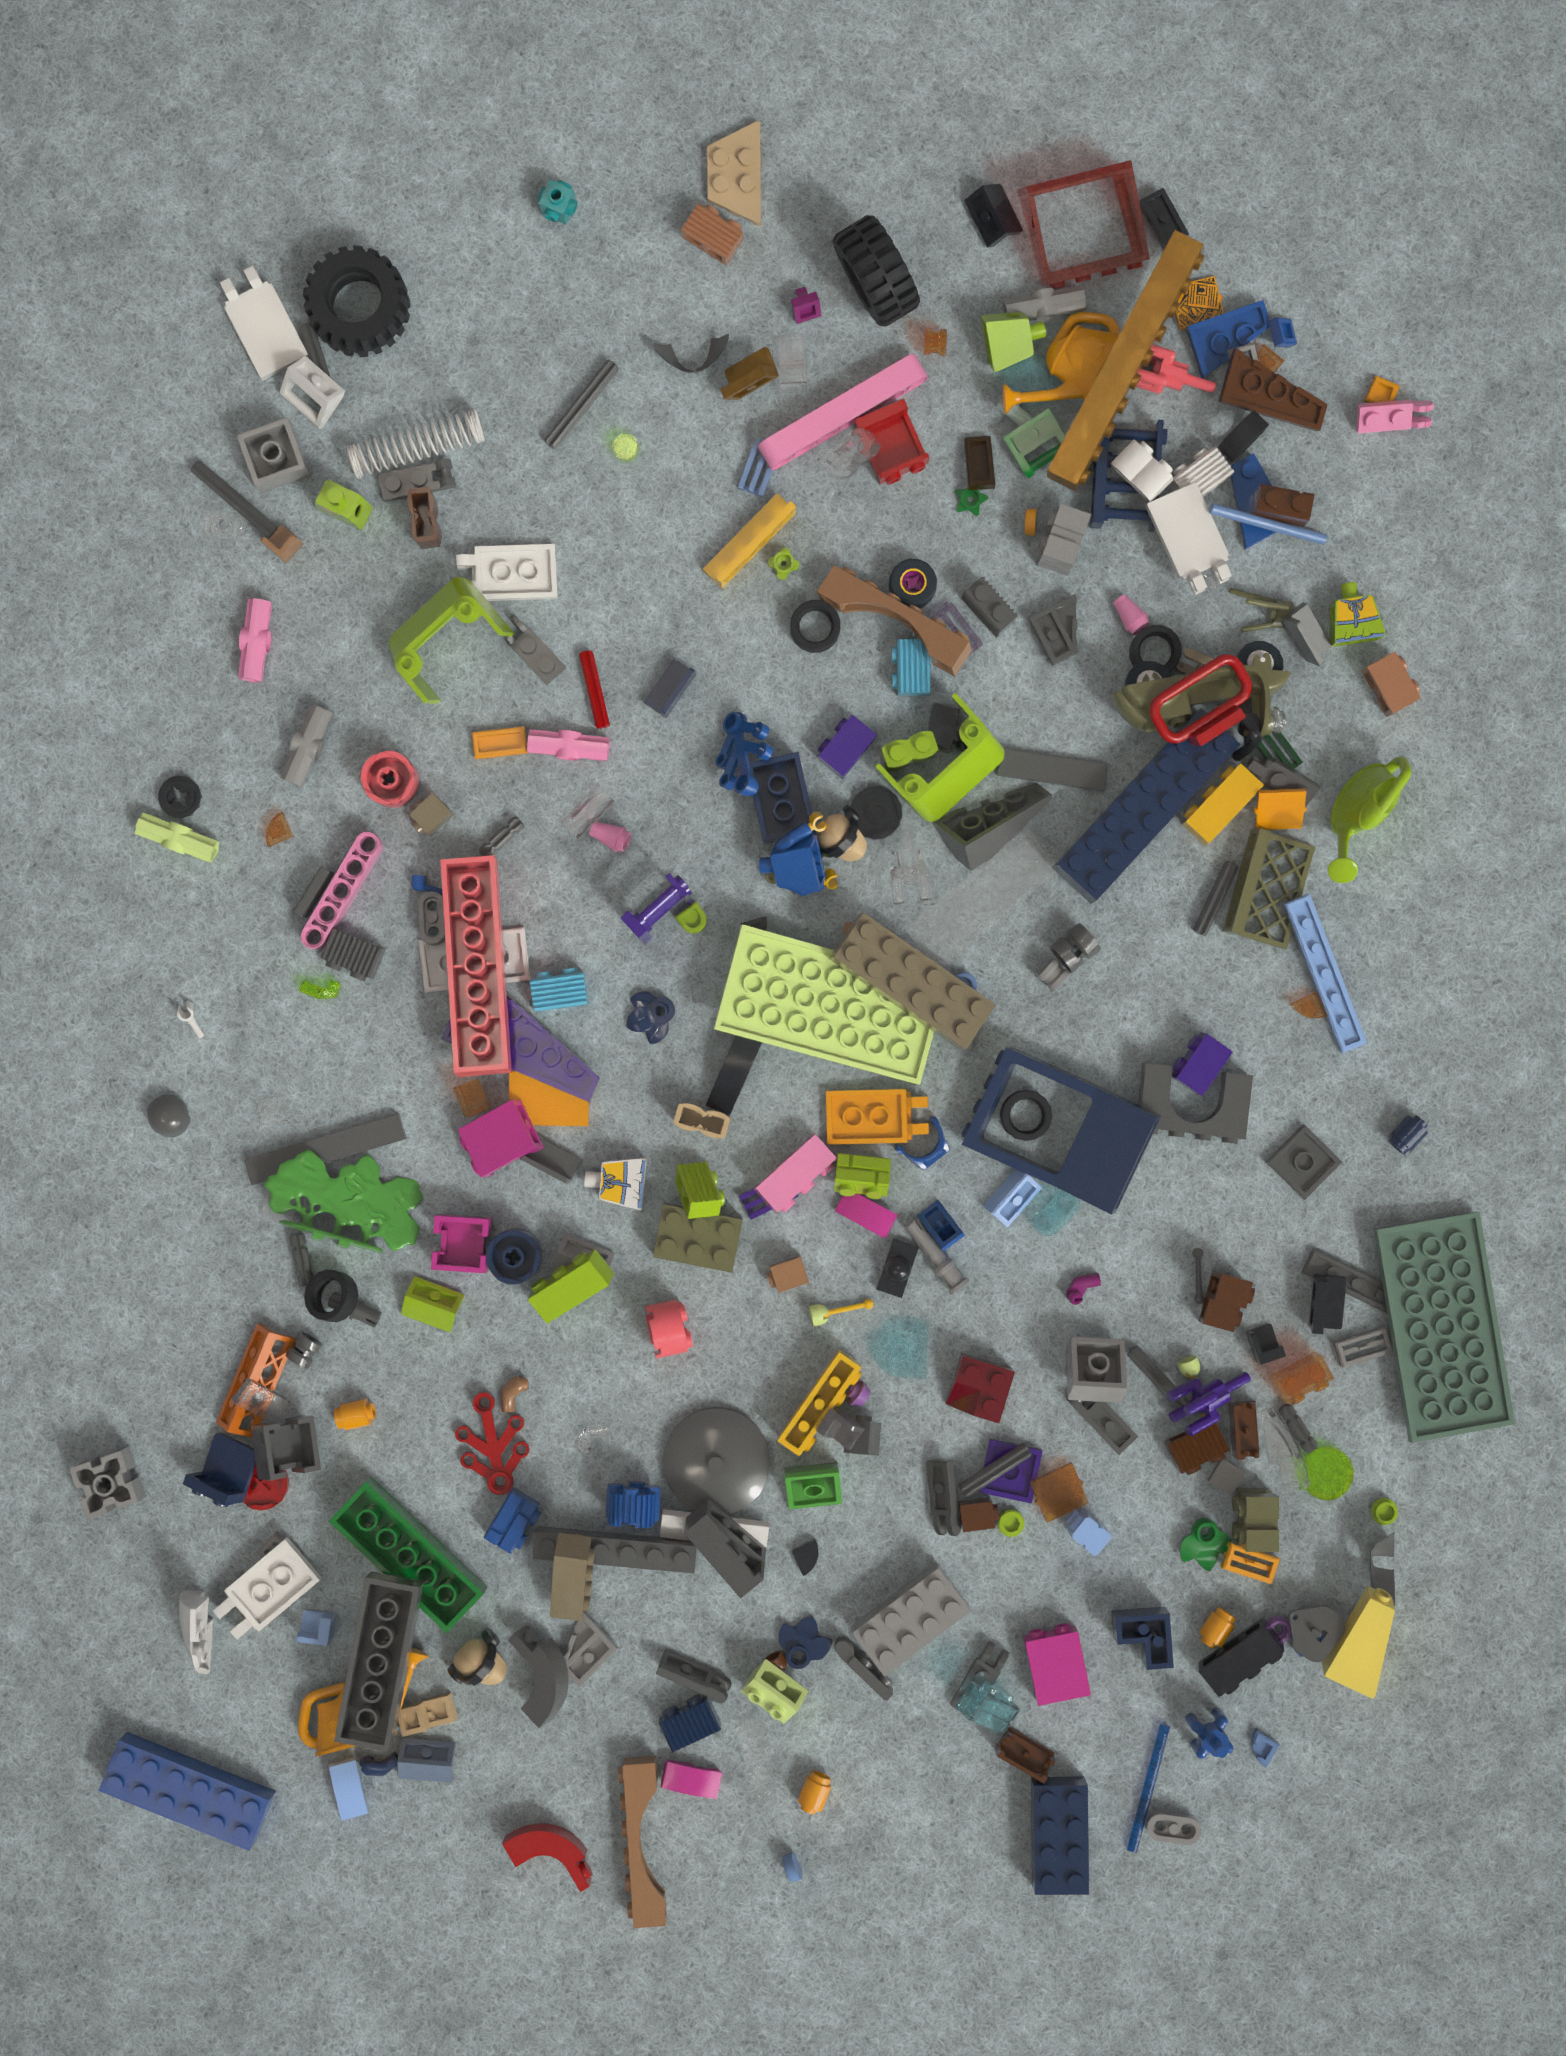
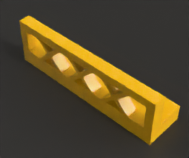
M776 493L703 568V571L723 589L796 514V506L791 501L787 503Z

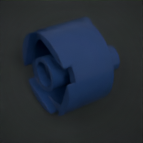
M512 1228L501 1232L490 1242L486 1251V1263L493 1276L500 1282L512 1285L530 1279L540 1268L543 1258L539 1240L531 1232L520 1228ZM514 1249L521 1256V1259H518L515 1263L512 1262V1257L508 1256V1253L513 1252Z

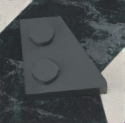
M1075 594L1028 618L1052 666L1077 654V597Z

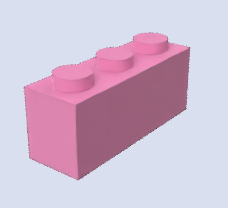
M814 1134L757 1185L754 1190L774 1213H777L779 1210L785 1213L796 1203L793 1198L799 1192L804 1195L815 1185L812 1181L819 1174L824 1177L835 1167L832 1162L836 1159V1156Z

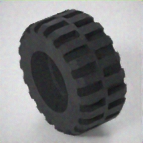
M866 215L835 234L832 242L838 259L859 299L877 325L887 327L917 309L920 303V296L914 280L893 240L875 216Z
M357 245L353 246V250H348L346 246L338 248L339 253L333 255L330 251L324 255L326 258L324 262L321 263L318 260L313 265L315 269L314 274L308 273L305 280L308 287L303 289V297L306 300L304 303L305 312L318 336L336 352L342 350L344 355L351 357L354 355V352L358 353L360 357H368L369 351H374L375 355L383 352L382 346L387 344L390 348L396 343L394 336L397 334L401 337L405 331L403 323H408L410 317L408 308L411 307L410 298L407 294L408 290L398 269L392 265L390 259L385 255L380 257L377 250L369 248L366 252L362 246ZM356 281H366L376 285L381 292V301L378 309L371 317L361 322L350 323L340 320L335 315L333 310L334 301L343 287Z

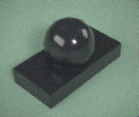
M893 1238L876 1290L902 1298L919 1249L918 1246Z

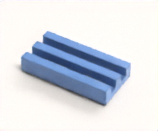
M756 437L738 489L763 498L773 470L768 465L760 490L755 489L765 462L762 454L750 486L745 485L758 451V445L762 442L760 438Z

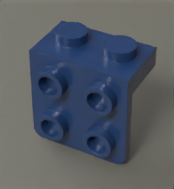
M216 1433L213 1437L203 1471L186 1474L183 1485L191 1488L192 1493L195 1495L206 1496L212 1499L213 1504L220 1507H228L231 1504L244 1502L256 1467L254 1448L224 1433Z

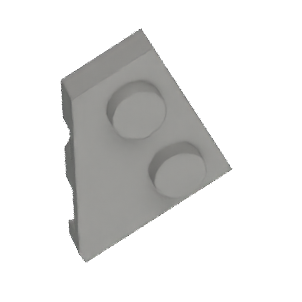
M585 1611L583 1612L582 1622L577 1621L568 1644L567 1653L564 1656L568 1676L578 1687L582 1686L619 1648Z

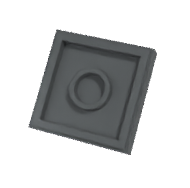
M1302 1124L1266 1163L1303 1200H1306L1342 1161L1305 1124Z

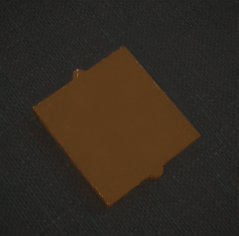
M1072 1462L1030 1481L1036 1497L1035 1504L1040 1507L1047 1523L1071 1512L1073 1509L1088 1504L1082 1488L1083 1481L1078 1478Z

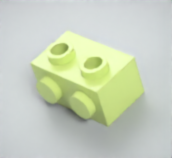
M767 1659L752 1671L741 1690L751 1702L758 1704L769 1712L771 1717L781 1721L783 1724L799 1710L809 1692Z

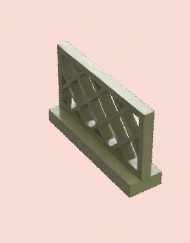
M1262 828L1251 829L1222 932L1245 937L1277 948L1287 949L1292 926L1287 914L1281 917L1275 904L1285 898L1287 901H1291L1302 896L1315 847L1270 833V831ZM1270 840L1278 842L1283 851L1271 858L1267 850ZM1297 848L1305 850L1304 861L1295 865L1290 852ZM1285 855L1291 869L1280 875L1274 861ZM1269 865L1275 878L1264 884L1260 876L1261 869ZM1293 872L1298 880L1297 886L1288 891L1282 878ZM1278 881L1284 894L1273 900L1266 887ZM1262 890L1268 904L1257 909L1253 902L1254 894ZM1271 907L1277 920L1266 926L1259 913ZM1255 916L1261 929L1254 933L1244 931L1247 920ZM1278 923L1283 930L1281 942L1273 940L1268 929Z

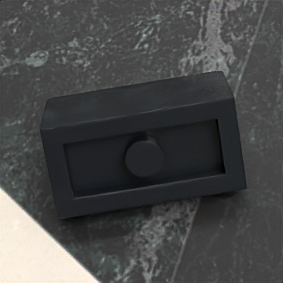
M1001 184L982 185L964 200L987 248L994 247L1008 235H1017L1023 231Z
M1314 1274L1309 1327L1312 1334H1323L1324 1328L1342 1329L1347 1284L1346 1277Z

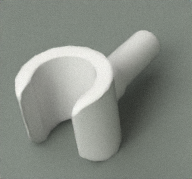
M187 1001L186 1007L189 1012L182 1011L181 1007L178 1006L177 1016L180 1020L187 1021L200 1039L205 1035L193 1016V1003Z

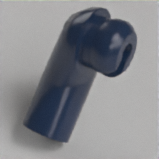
M393 1752L382 1761H374L372 1756L366 1755L359 1762V1765L362 1767L361 1771L367 1776H384L397 1767L398 1755L396 1752Z

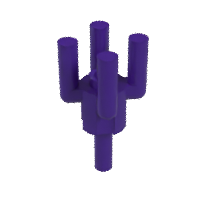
M1243 1372L1225 1383L1220 1379H1216L1203 1386L1200 1379L1192 1378L1166 1393L1167 1398L1171 1402L1190 1392H1193V1398L1189 1404L1170 1412V1420L1175 1423L1197 1411L1205 1414L1201 1419L1186 1426L1185 1429L1189 1436H1193L1213 1425L1220 1419L1216 1408L1230 1401V1392L1251 1381L1249 1374Z

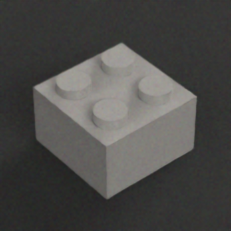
M287 417L237 435L254 486L261 493L311 476L294 425Z
M1071 1337L1066 1350L1068 1400L1122 1403L1127 1391L1125 1340Z

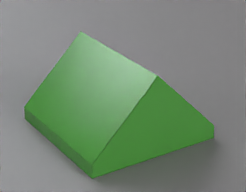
M838 1462L785 1468L789 1510L842 1504Z

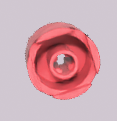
M384 751L374 754L367 759L361 770V782L365 793L373 801L384 807H402L410 802L417 793L419 774L415 766L400 753ZM393 775L395 778L394 783L388 784L385 780L386 776L391 777Z
M677 1299L644 1306L645 1311L651 1313L645 1316L651 1345L654 1344L655 1350H658L653 1351L655 1359L688 1352V1348L693 1347L690 1331L684 1328L683 1321H687V1314L682 1302H677Z

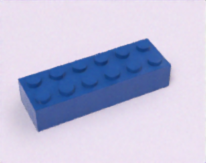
M126 1732L118 1740L98 1790L250 1851L258 1838L276 1792L129 1732Z

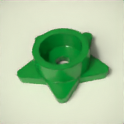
M968 488L955 489L954 491L960 500L956 509L957 512L969 510L972 514L978 516L980 504L988 500V496L980 493L979 490L968 491ZM969 497L973 498L972 502L968 501Z

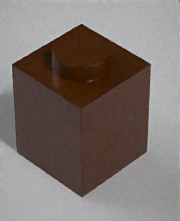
M990 1497L958 1501L963 1532L995 1529V1520H999L997 1504H992Z

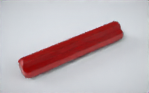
M592 650L579 653V658L595 726L597 729L607 728L610 726L594 654Z

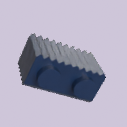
M695 1695L686 1701L687 1705L678 1709L677 1706H671L662 1712L663 1716L659 1717V1725L672 1752L721 1730V1721L712 1701L707 1696Z

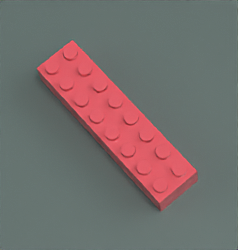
M494 855L440 859L454 1074L457 1077L512 1073L498 861Z

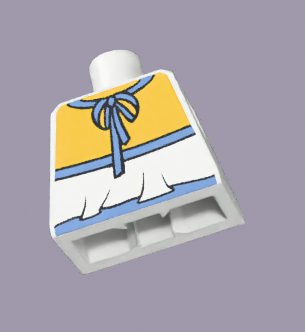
M647 1158L603 1161L601 1172L586 1171L584 1187L600 1188L599 1200L642 1210Z

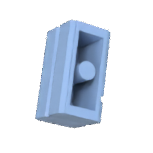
M1083 1507L1078 1510L1073 1509L1065 1519L1067 1523L1066 1529L1072 1539L1081 1546L1083 1545L1093 1556L1098 1555L1111 1539V1534L1105 1525L1094 1518Z

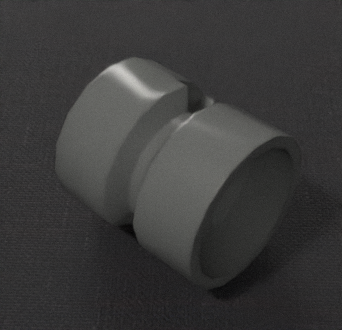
M1078 923L1067 932V938L1061 937L1050 946L1053 954L1070 973H1073L1084 964L1083 958L1090 959L1101 950L1098 942L1081 923ZM1073 946H1074L1075 949L1077 950V951L1074 952V953L1071 951V949L1073 948Z

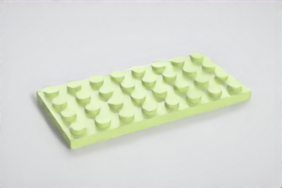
M743 924L740 926L713 1027L714 1030L909 1083L921 1084L934 1034L932 1030L829 960L828 958L834 950Z

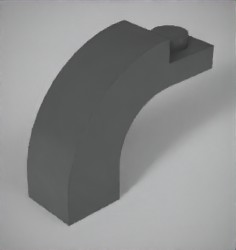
M525 1626L515 1632L508 1641L528 1661L534 1672V1691L521 1707V1710L540 1728L555 1717L565 1702L569 1684L568 1669L564 1656L556 1642L552 1638L542 1642L535 1631Z

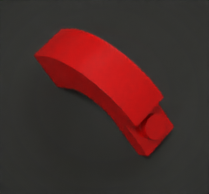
M535 1823L520 1827L504 1837L502 1845L515 1867L536 1856H551L559 1860L566 1867L580 1892L590 1887L591 1876L593 1875L592 1870L586 1861H581L586 1857L587 1848L578 1837L567 1829L548 1823Z

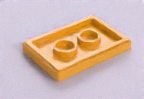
M512 1071V1073H509V1101L521 1100L533 1125L589 1126V1102L519 1072Z

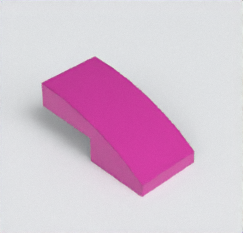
M856 1193L853 1196H843L835 1212L883 1238L887 1237L898 1216L885 1207Z
M666 1760L660 1786L661 1788L683 1794L717 1799L722 1772L715 1768L697 1767L690 1762Z

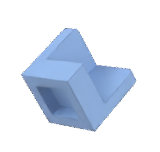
M304 1610L301 1629L296 1636V1642L328 1646L333 1637L336 1613Z

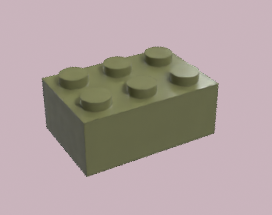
M664 1203L653 1257L732 1273L743 1218L720 1213L719 1216L687 1219L683 1206Z

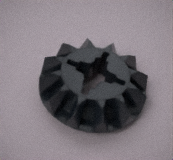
M173 776L161 785L158 801L160 807L167 815L182 819L192 816L200 808L202 795L199 786L192 779L186 776ZM174 788L181 793L187 792V796L184 797L186 806L181 802H173L177 798Z

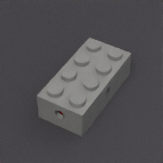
M935 1562L851 1626L854 1637L885 1677L970 1613L971 1610L969 1604L939 1564Z

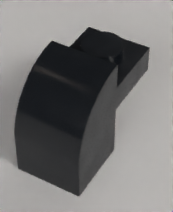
M934 703L929 719L928 731L933 732L938 749L949 754L952 744L957 745L956 749L965 751L968 747L961 740L959 730H955L960 709Z

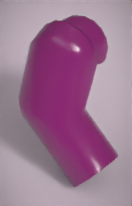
M1099 1273L1077 1276L1072 1280L1066 1292V1297L1071 1304H1080L1083 1301L1082 1297L1087 1288L1101 1286Z

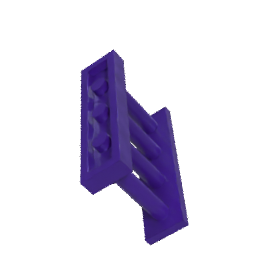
M669 873L666 879L670 886L641 913L636 912L632 915L627 911L621 917V920L644 944L653 938L649 933L652 930L651 926L681 899L688 905L692 902L690 898L692 892L679 875L674 878Z

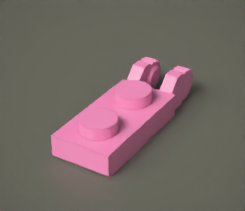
M1409 399L1358 404L1356 431L1358 433L1404 430L1411 429V427H1429L1432 425L1431 417H1412V411H1431L1434 403L1427 400L1411 401Z

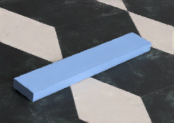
M1306 894L1283 903L1340 1052L1343 1053L1366 1044V1038L1311 895Z

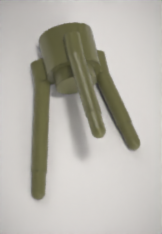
M1233 588L1228 590L1231 594L1247 598L1245 601L1247 604L1266 607L1267 617L1272 619V622L1242 627L1241 632L1272 627L1282 628L1284 623L1282 617L1294 609L1293 602L1273 599Z

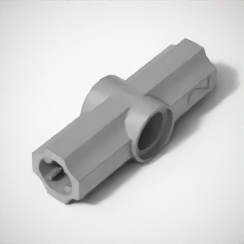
M1082 285L1060 290L1043 288L1032 292L1028 296L1004 300L1003 308L1004 313L1023 312L1029 321L1046 322L1058 318L1059 315L1086 310V296Z
M311 704L301 730L296 731L289 749L291 753L280 778L303 787L313 762L318 760L325 742L323 739L334 716L332 712Z

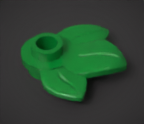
M1200 1518L1194 1522L1191 1533L1183 1538L1179 1550L1180 1558L1183 1562L1195 1558L1197 1563L1209 1572L1216 1564L1219 1553L1224 1554L1225 1551L1227 1552L1228 1541L1231 1542V1539L1226 1533L1218 1530L1214 1521L1209 1518ZM1207 1527L1208 1533L1206 1535H1201V1528Z

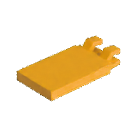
M906 1089L826 1091L827 1144L908 1143V1140H912V1135L929 1134V1123L911 1124V1108L929 1107L928 1096L911 1097V1092H907Z

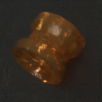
M925 328L924 355L938 353L939 356H945L947 329L941 328L939 331H933L931 328Z

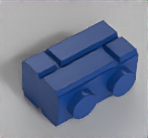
M513 1487L483 1538L510 1554L514 1548L520 1550L528 1535L524 1534L528 1524L534 1526L542 1513L537 1510L541 1503Z

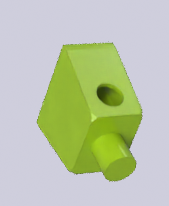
M1023 312L980 316L988 364L994 372L1033 356L1034 348L1032 341L1046 337L1043 321L1029 324V319Z

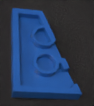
M1264 300L1186 327L1201 378H1205L1228 360L1226 350L1247 345L1269 328L1268 321L1270 319Z
M1254 453L1231 465V468L1234 470L1231 482L1237 508L1248 513L1252 512L1255 492L1261 484L1272 486ZM1239 522L1245 550L1277 533Z

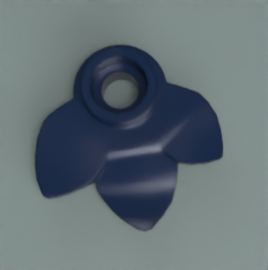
M639 992L630 998L636 1009L628 1016L626 1027L634 1032L646 1031L649 1043L656 1044L668 1034V1022L675 1015V1006L667 997L656 998L649 992ZM658 1006L664 1007V1015L658 1013Z
M813 1616L802 1619L795 1628L788 1624H783L779 1631V1643L786 1650L787 1664L795 1669L805 1668L811 1660L824 1658L832 1646L831 1638L818 1636V1626ZM800 1650L804 1655L801 1659H796L793 1653Z

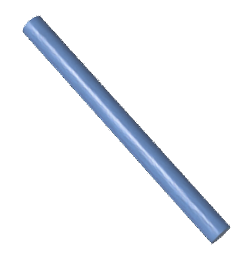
M1211 503L1208 511L1213 515L1322 545L1327 540V535L1215 503Z

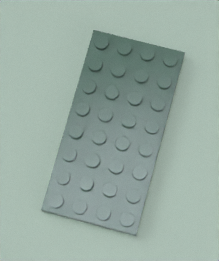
M1475 1211L1373 1229L1408 1441L1416 1443L1514 1425L1515 1420L1480 1212Z

